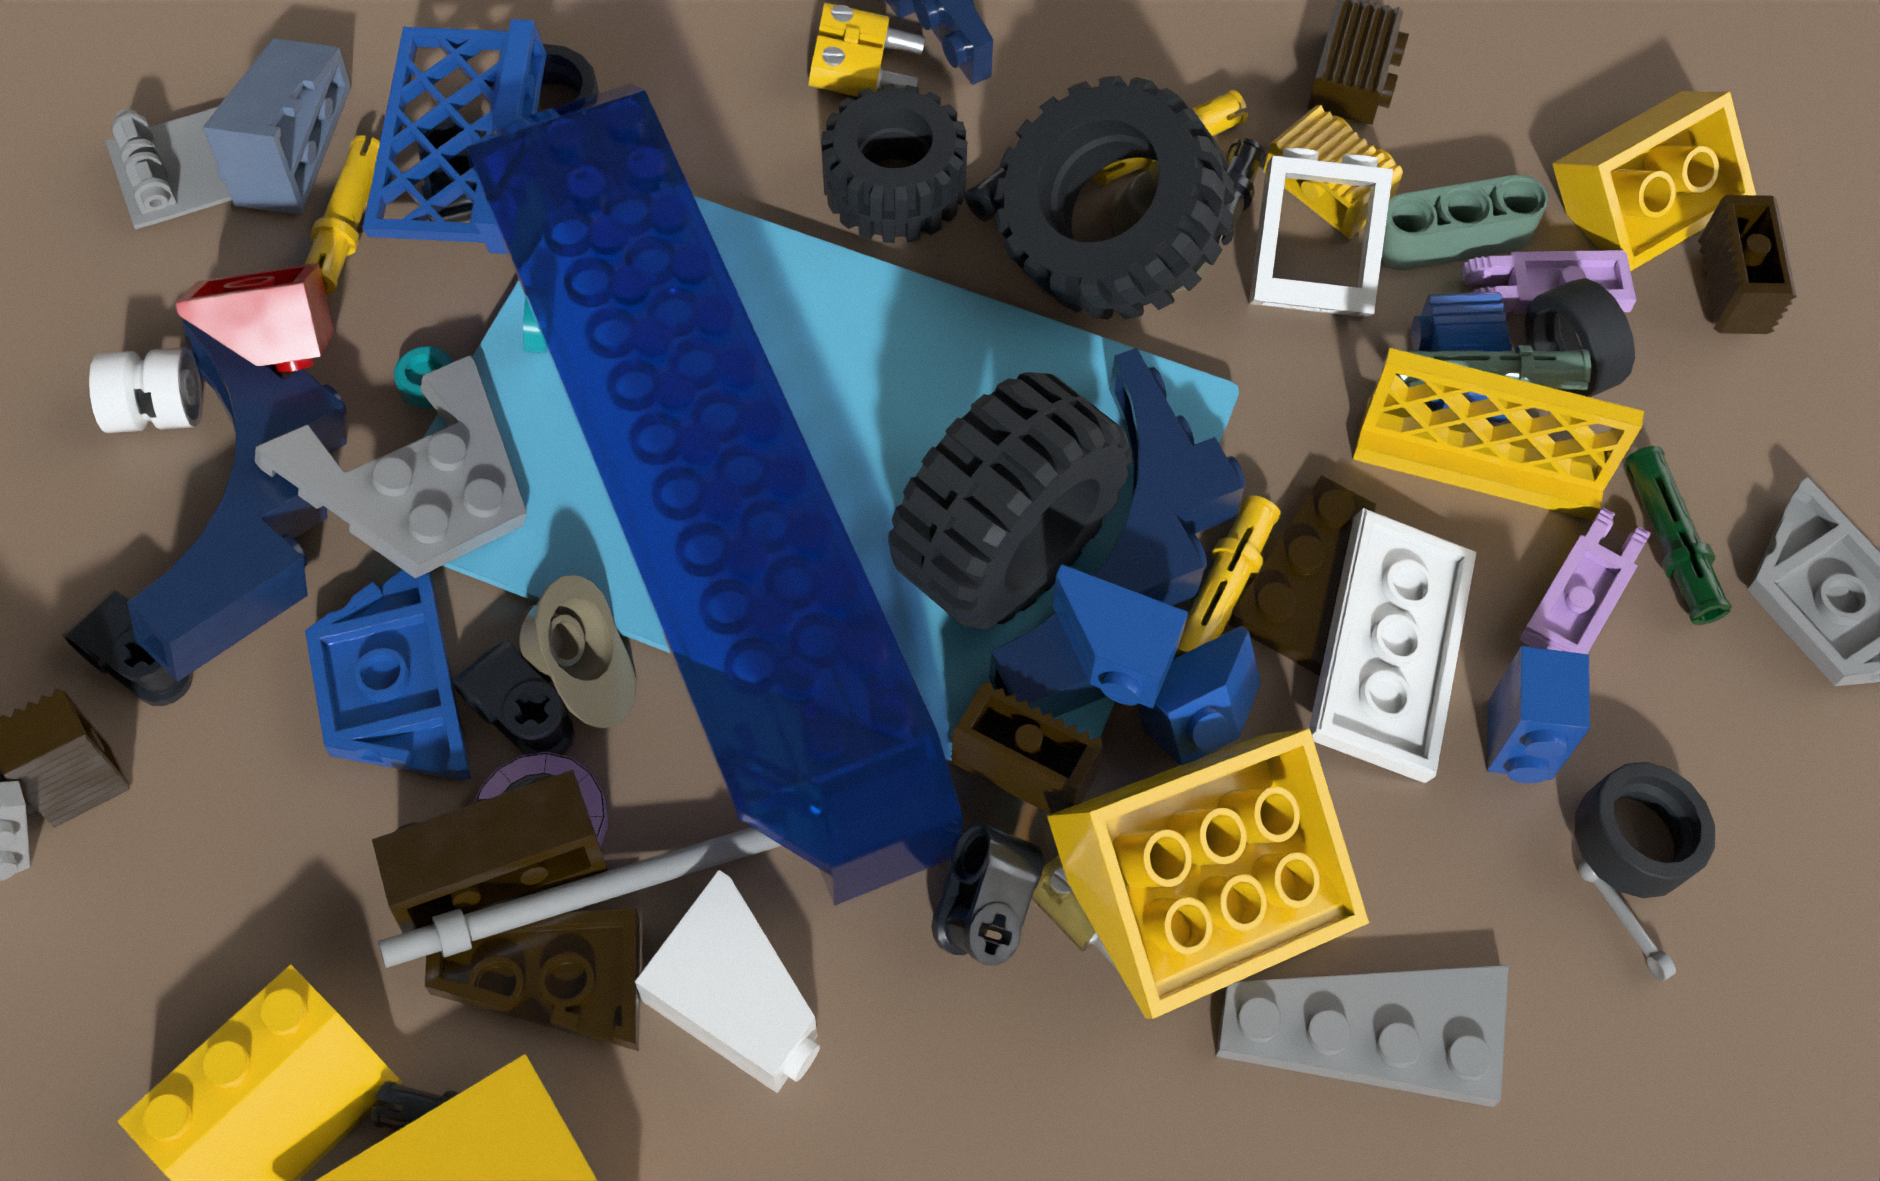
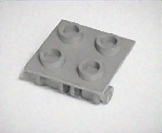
M218 107L149 127L147 120L142 115H139L132 109H123L115 115V120L111 126L115 138L105 140L135 230L232 200L225 181H222L219 177L217 161L203 129L205 123Z

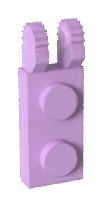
M1624 250L1511 252L1510 256L1475 257L1474 259H1469L1468 262H1464V266H1461L1462 279L1465 281V284L1476 287L1482 286L1480 289H1474L1472 293L1500 292L1502 294L1501 302L1504 304L1503 312L1505 314L1514 311V314H1526L1529 304L1537 295L1572 280L1587 278L1601 284L1615 297L1623 312H1631L1637 301L1627 253ZM1508 280L1509 286H1496Z
M1602 507L1586 536L1580 535L1519 640L1534 648L1588 654L1638 567L1634 562L1651 533L1638 526L1634 532H1630L1621 547L1622 553L1619 556L1598 544L1600 540L1605 539L1613 525L1612 519L1615 516V513Z

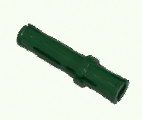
M1659 446L1641 448L1631 453L1625 459L1626 463L1624 465L1631 475L1645 508L1646 515L1651 522L1665 555L1661 561L1667 577L1675 579L1690 614L1689 618L1692 624L1704 625L1718 621L1728 615L1732 607L1726 599L1712 567L1715 561L1712 548L1709 544L1700 540L1686 508L1685 501L1665 460L1663 449Z

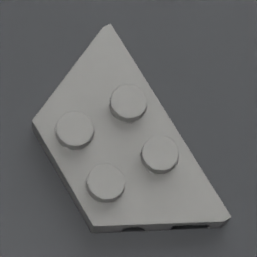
M1807 477L1793 491L1747 591L1834 687L1880 682V552L1815 483Z

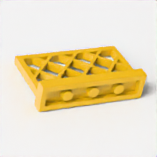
M1389 348L1372 397H1369L1364 409L1353 460L1594 521L1601 509L1604 489L1642 428L1644 411ZM1396 373L1421 379L1425 383L1408 387ZM1473 392L1485 395L1488 399L1470 403L1462 394ZM1442 399L1449 408L1432 411L1424 402ZM1537 408L1549 411L1551 414L1532 418L1525 409ZM1504 414L1512 423L1493 427L1486 418ZM1601 424L1617 429L1595 434L1588 426ZM1567 430L1574 438L1554 442L1548 434Z

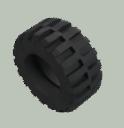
M1121 76L1102 77L1099 79V86L1091 88L1087 81L1078 83L1068 88L1069 96L1060 101L1053 96L1039 106L1043 113L1033 123L1026 119L1015 133L1020 138L1015 149L1010 147L1006 149L1000 166L1006 171L1005 178L997 179L994 200L1003 207L998 209L995 214L998 232L1006 238L1004 247L1012 260L1024 270L1026 275L1063 306L1076 313L1084 310L1092 318L1108 320L1113 316L1114 309L1124 319L1140 317L1144 314L1143 306L1152 303L1157 310H1160L1174 303L1175 300L1172 293L1180 287L1184 286L1188 291H1191L1202 280L1197 274L1201 266L1205 262L1210 265L1215 264L1223 250L1216 242L1219 234H1229L1233 214L1225 204H1231L1235 199L1234 182L1227 174L1229 168L1227 159L1213 136L1194 110L1189 109L1183 99L1170 89H1158L1153 81L1138 77L1131 79L1129 86ZM1128 158H1148L1158 161L1159 181L1156 194L1146 213L1135 225L1124 233L1104 241L1081 242L1073 239L1072 214L1075 202L1083 187L1098 171L1114 162Z
M1033 372L1019 374L1017 379H1006L996 386L993 393L990 395L983 394L972 403L971 410L961 419L957 417L945 430L946 435L936 447L932 446L921 461L923 463L921 469L915 477L910 478L903 491L905 497L902 504L895 508L891 520L894 528L889 531L888 536L890 553L895 568L964 627L994 628L996 623L1004 624L1012 620L1018 611H1025L1033 605L1041 593L1045 590L1048 591L1055 585L1056 575L1061 564L1072 566L1083 553L1081 551L1088 541L1094 539L1103 525L1104 517L1109 511H1112L1119 498L1117 494L1119 488L1126 482L1129 473L1127 466L1131 463L1132 456L1126 432L1111 418L1052 374Z

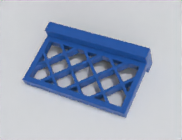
M511 19L509 31L403 27L363 229L368 237L485 243L489 253L513 254L547 55L534 20ZM417 47L441 48L447 54L446 57L423 73L414 64ZM482 50H500L499 62L481 75H478L466 62ZM459 67L471 82L445 99L435 88L434 84ZM427 91L438 105L412 123L404 114L405 106L421 93ZM483 93L491 102L490 112L469 125L457 111ZM450 117L462 132L436 150L424 134ZM486 134L484 141L481 137ZM414 141H417L429 155L405 173H402L394 164L396 154ZM474 143L482 152L481 162L460 176L447 161ZM440 167L453 182L426 201L414 185ZM477 184L476 192H474L471 188ZM405 191L419 205L418 208L403 219H384L386 205ZM465 194L473 203L470 223L445 222L438 212Z

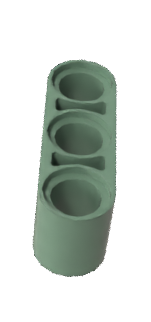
M1510 175L1402 193L1394 196L1389 200L1381 263L1395 270H1410L1524 249L1531 242L1549 200L1547 190L1542 183L1532 177Z

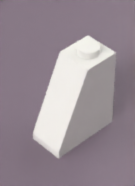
M718 870L636 979L635 984L642 1002L778 1093L788 1078L795 1082L799 1081L819 1052L820 1045L814 1042L818 1036L815 1016L732 879Z

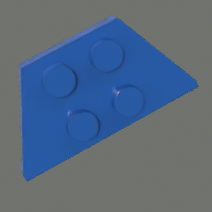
M401 570L379 587L374 582H371L353 595L350 602L343 609L328 613L305 630L324 747L331 757L460 781L472 779L455 689L451 682L453 679L431 571L415 579L404 570Z

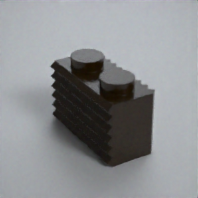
M1337 0L1307 109L1311 110L1317 105H1322L1324 112H1330L1331 115L1373 125L1378 106L1390 107L1398 75L1388 73L1389 65L1400 67L1409 33L1399 31L1403 11L1400 7L1392 9L1389 5L1381 7L1378 2L1370 4L1368 0Z
M1725 195L1720 200L1697 241L1702 245L1699 252L1704 254L1701 261L1706 264L1703 271L1707 273L1704 280L1709 283L1706 290L1711 293L1708 300L1713 303L1710 309L1715 312L1711 319L1717 322L1713 329L1719 333L1769 334L1775 331L1774 326L1779 325L1778 320L1782 319L1783 313L1788 311L1787 306L1792 304L1791 299L1797 297L1777 199L1769 195Z
M991 682L981 684L953 732L951 763L1049 814H1053L1082 803L1096 778L1103 744L1100 737L1090 739L1088 731L1078 733L1076 725L1066 727L1064 719L1054 721L1051 712L1042 715L1039 706L1029 708L1027 700L1017 702L1015 694L1005 696L1003 688L993 690Z
M55 689L51 697L42 695L38 704L28 702L25 710L15 708L11 717L1 715L0 782L19 781L26 804L27 815L38 811L55 828L130 789L111 745L65 691Z

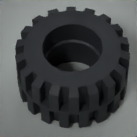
M894 84L882 85L881 91L873 92L870 87L858 91L857 100L847 97L839 104V113L830 114L826 121V131L822 132L821 140L824 194L827 195L828 206L833 214L840 213V223L846 228L851 229L858 226L859 236L870 240L875 234L883 236V242L895 243V237L905 236L907 242L920 240V232L926 231L930 235L941 230L942 220L950 222L955 217L957 205H962L965 196L968 141H966V129L963 121H957V112L950 104L940 106V96L932 92L926 95L919 94V87L906 85L905 90L894 89ZM888 159H901L914 164L903 168H886L875 163Z

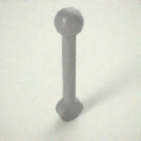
M1583 858L1578 867L1580 877L1585 881L1595 884L1647 957L1648 968L1654 977L1659 981H1665L1676 974V967L1672 959L1664 951L1657 949L1616 890L1601 880Z

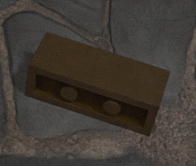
M573 769L555 776L540 777L526 786L489 799L471 801L460 809L423 822L405 824L394 832L372 839L388 906L402 933L433 924V916L456 909H461L464 915L608 870Z

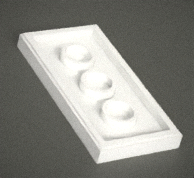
M1365 508L1354 516L1309 725L1314 742L1423 783L1436 777L1476 558L1475 551Z

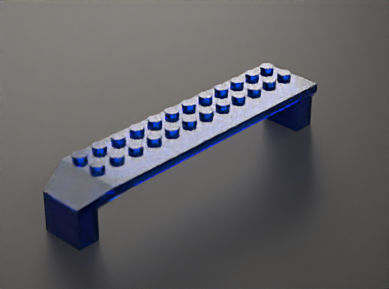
M631 83L516 119L467 146L470 161L738 819L819 868L834 906L952 859L954 847L961 835L963 816L937 729L646 90Z

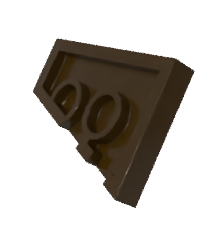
M1321 475L1233 611L1229 625L1235 629L1240 626L1245 627L1249 630L1251 638L1320 676L1353 518L1363 508L1375 512L1376 504Z
M637 908L569 911L472 941V949L443 958L440 951L426 956L425 988L431 995L639 1051V992L635 984L636 979L639 977V914Z

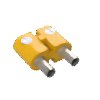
M824 3L808 86L858 97V91L870 87L873 92L882 90V85L894 84V89L905 90L906 85L917 87L918 78L884 71L881 69V62L885 48L922 55L925 36L891 29L888 26L889 16L857 10L845 5Z

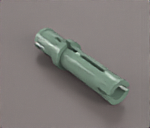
M1517 345L1515 351H1406L1554 389L1587 390L1588 382H1590L1591 360L1587 349L1546 351L1533 350L1531 345ZM1396 373L1408 387L1425 383L1421 379Z

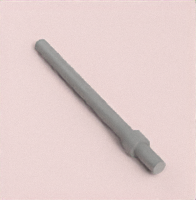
M776 819L464 915L461 909H456L433 916V924L379 940L378 945L385 968L440 951L443 958L472 949V941L785 845V832L780 820Z

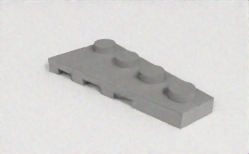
M1509 965L1237 981L1226 986L1224 989L1216 1057L1495 1107L1501 1101Z

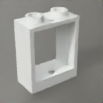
M1284 148L1282 157L1272 156L1266 165L1249 304L1364 318L1373 315L1393 169L1377 167L1378 158L1371 156L1343 155L1341 163L1318 161L1319 152L1314 150ZM1285 178L1370 187L1357 287L1272 278Z

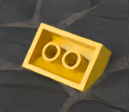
M1681 91L1552 163L1567 216L1600 251L1624 250L1627 253L1630 271L1703 230L1720 200L1725 195H1756L1730 92Z
M290 964L117 1122L171 1181H299L372 1112L373 1106L377 1107L382 1102V1100L375 1098L380 1087L386 1081H393L398 1085L403 1082Z

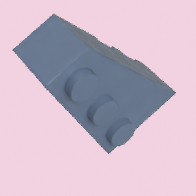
M273 38L203 126L217 161L219 177L222 181H225L234 206L302 215L351 89L339 47Z

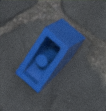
M1061 564L1056 575L1052 606L1089 684L1101 688V691L1108 698L1125 705H1136L1139 703L1153 709L1180 644L1188 612Z
M1240 626L1173 659L1153 709L1139 703L1137 704L1145 734L1180 765L1199 759L1239 739L1261 685L1249 630Z

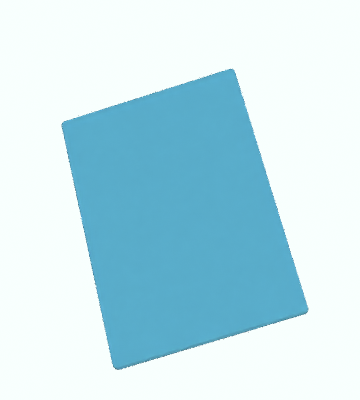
M593 163L584 171L472 356L527 511L524 525L442 566L535 602H539L546 587L557 578L579 575L592 581L604 594L619 634L951 761L953 732L981 684L990 682L991 651L1037 628L1055 614L1052 606L1055 585L1048 591L1045 590L1037 597L1036 602L1028 609L1018 611L1012 620L1004 624L996 623L995 627L990 629L964 627L895 568L888 543L889 531L894 528L891 520L895 508L902 504L905 497L903 491L910 478L915 477L921 469L923 458L932 446L936 447L946 435L945 430L957 417L961 419L971 410L972 403L983 394L990 395L993 393L999 383L1008 378L1017 379L1019 374L1047 373L1058 377L1121 426L1126 432L1109 386L1114 356L1134 348L601 163ZM527 291L550 293V296L553 297V337L551 350L547 354L527 353L524 351L523 317ZM1138 349L1148 368L1155 367L1160 373L1166 388V400L1175 416L1182 415L1187 420L1193 433L1194 443L1198 444L1215 437L1220 444L1238 399V386L1229 380ZM439 413L424 438L449 427ZM1132 459L1131 463L1127 466L1129 473L1126 482L1119 488L1117 493L1119 498L1112 511L1106 514L1102 521V527L1094 539H1090L1081 552L1083 553L1072 566L1069 565L1068 567L1094 576L1108 558L1126 524L1132 503ZM1105 697L1053 719L1054 721L1064 719L1066 727L1076 725L1078 733L1088 731L1090 739L1098 737L1101 739L1116 701Z

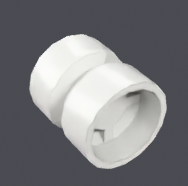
M188 348L150 350L144 360L134 351L98 353L93 357L89 374L90 398L97 424L103 432L142 431L147 427L149 421L160 430L191 428L199 424L202 414V386L195 357Z

